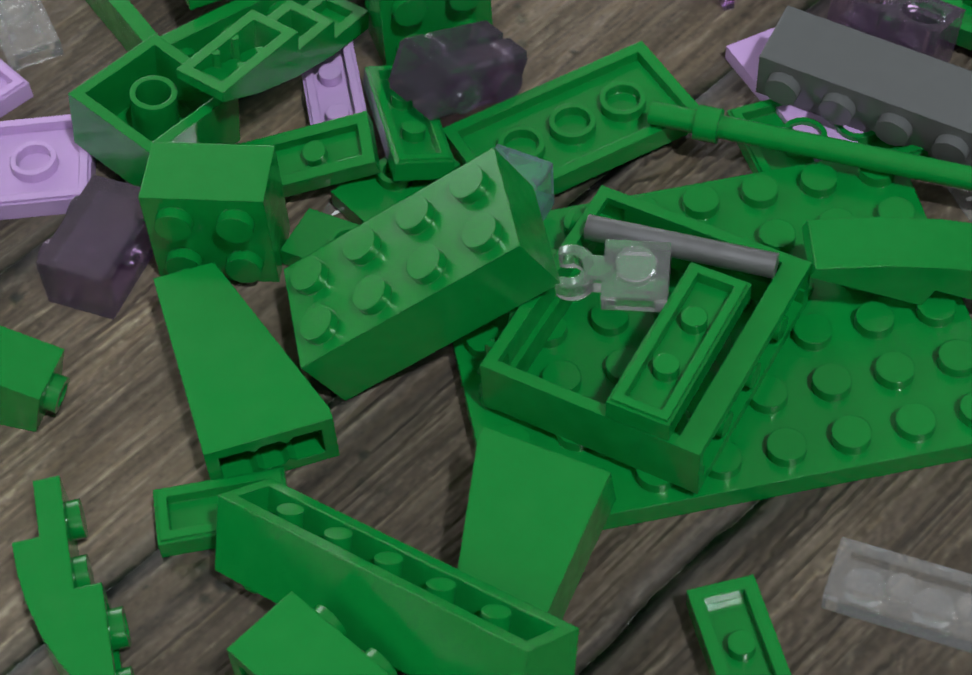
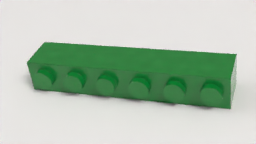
M271 478L218 494L215 570L240 583L245 590L260 594L275 603H279L286 595L293 591L312 608L318 604L325 606L342 623L347 632V638L363 651L368 648L377 650L391 663L397 672L406 673L407 675H575L579 638L578 627Z

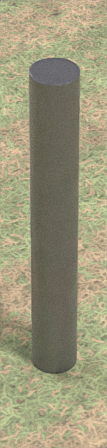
M591 214L588 215L584 228L585 240L772 279L777 272L780 253Z

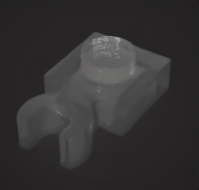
M606 239L604 256L592 255L588 249L579 245L559 247L560 267L577 268L582 271L575 277H559L560 284L555 287L556 295L561 299L575 301L587 297L591 292H601V309L661 312L668 301L672 258L671 242Z

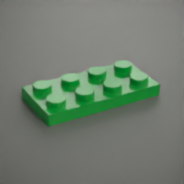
M639 41L443 127L453 158L461 166L488 150L495 148L534 187L537 201L541 202L690 134L689 132L648 124L647 117L652 101L696 110L699 105L644 42Z

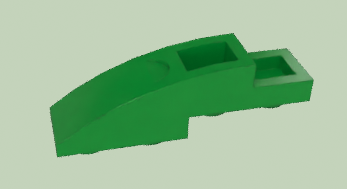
M60 475L33 481L39 537L13 542L12 547L17 575L26 604L56 670L60 675H135L132 666L122 668L120 649L131 647L130 630L124 607H111L102 582L95 584L88 555L79 556L77 540L88 538L87 523L80 498L68 499Z

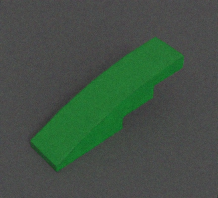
M287 0L268 16L252 9L176 69L177 79L222 102L261 93L298 77L336 54L369 28V10L348 0H310L304 6L292 0Z
M853 217L810 219L802 226L807 261L812 262L809 276L812 278L917 305H922L934 291L972 300V223L929 218Z

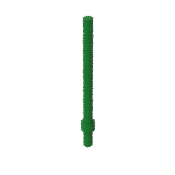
M652 101L649 108L648 124L692 133L693 140L717 144L718 140L722 139L972 191V166L725 116L724 109L702 104L696 110Z

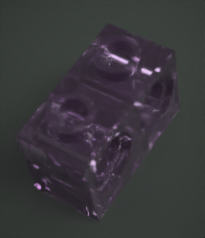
M831 0L827 19L949 62L966 10L941 0Z

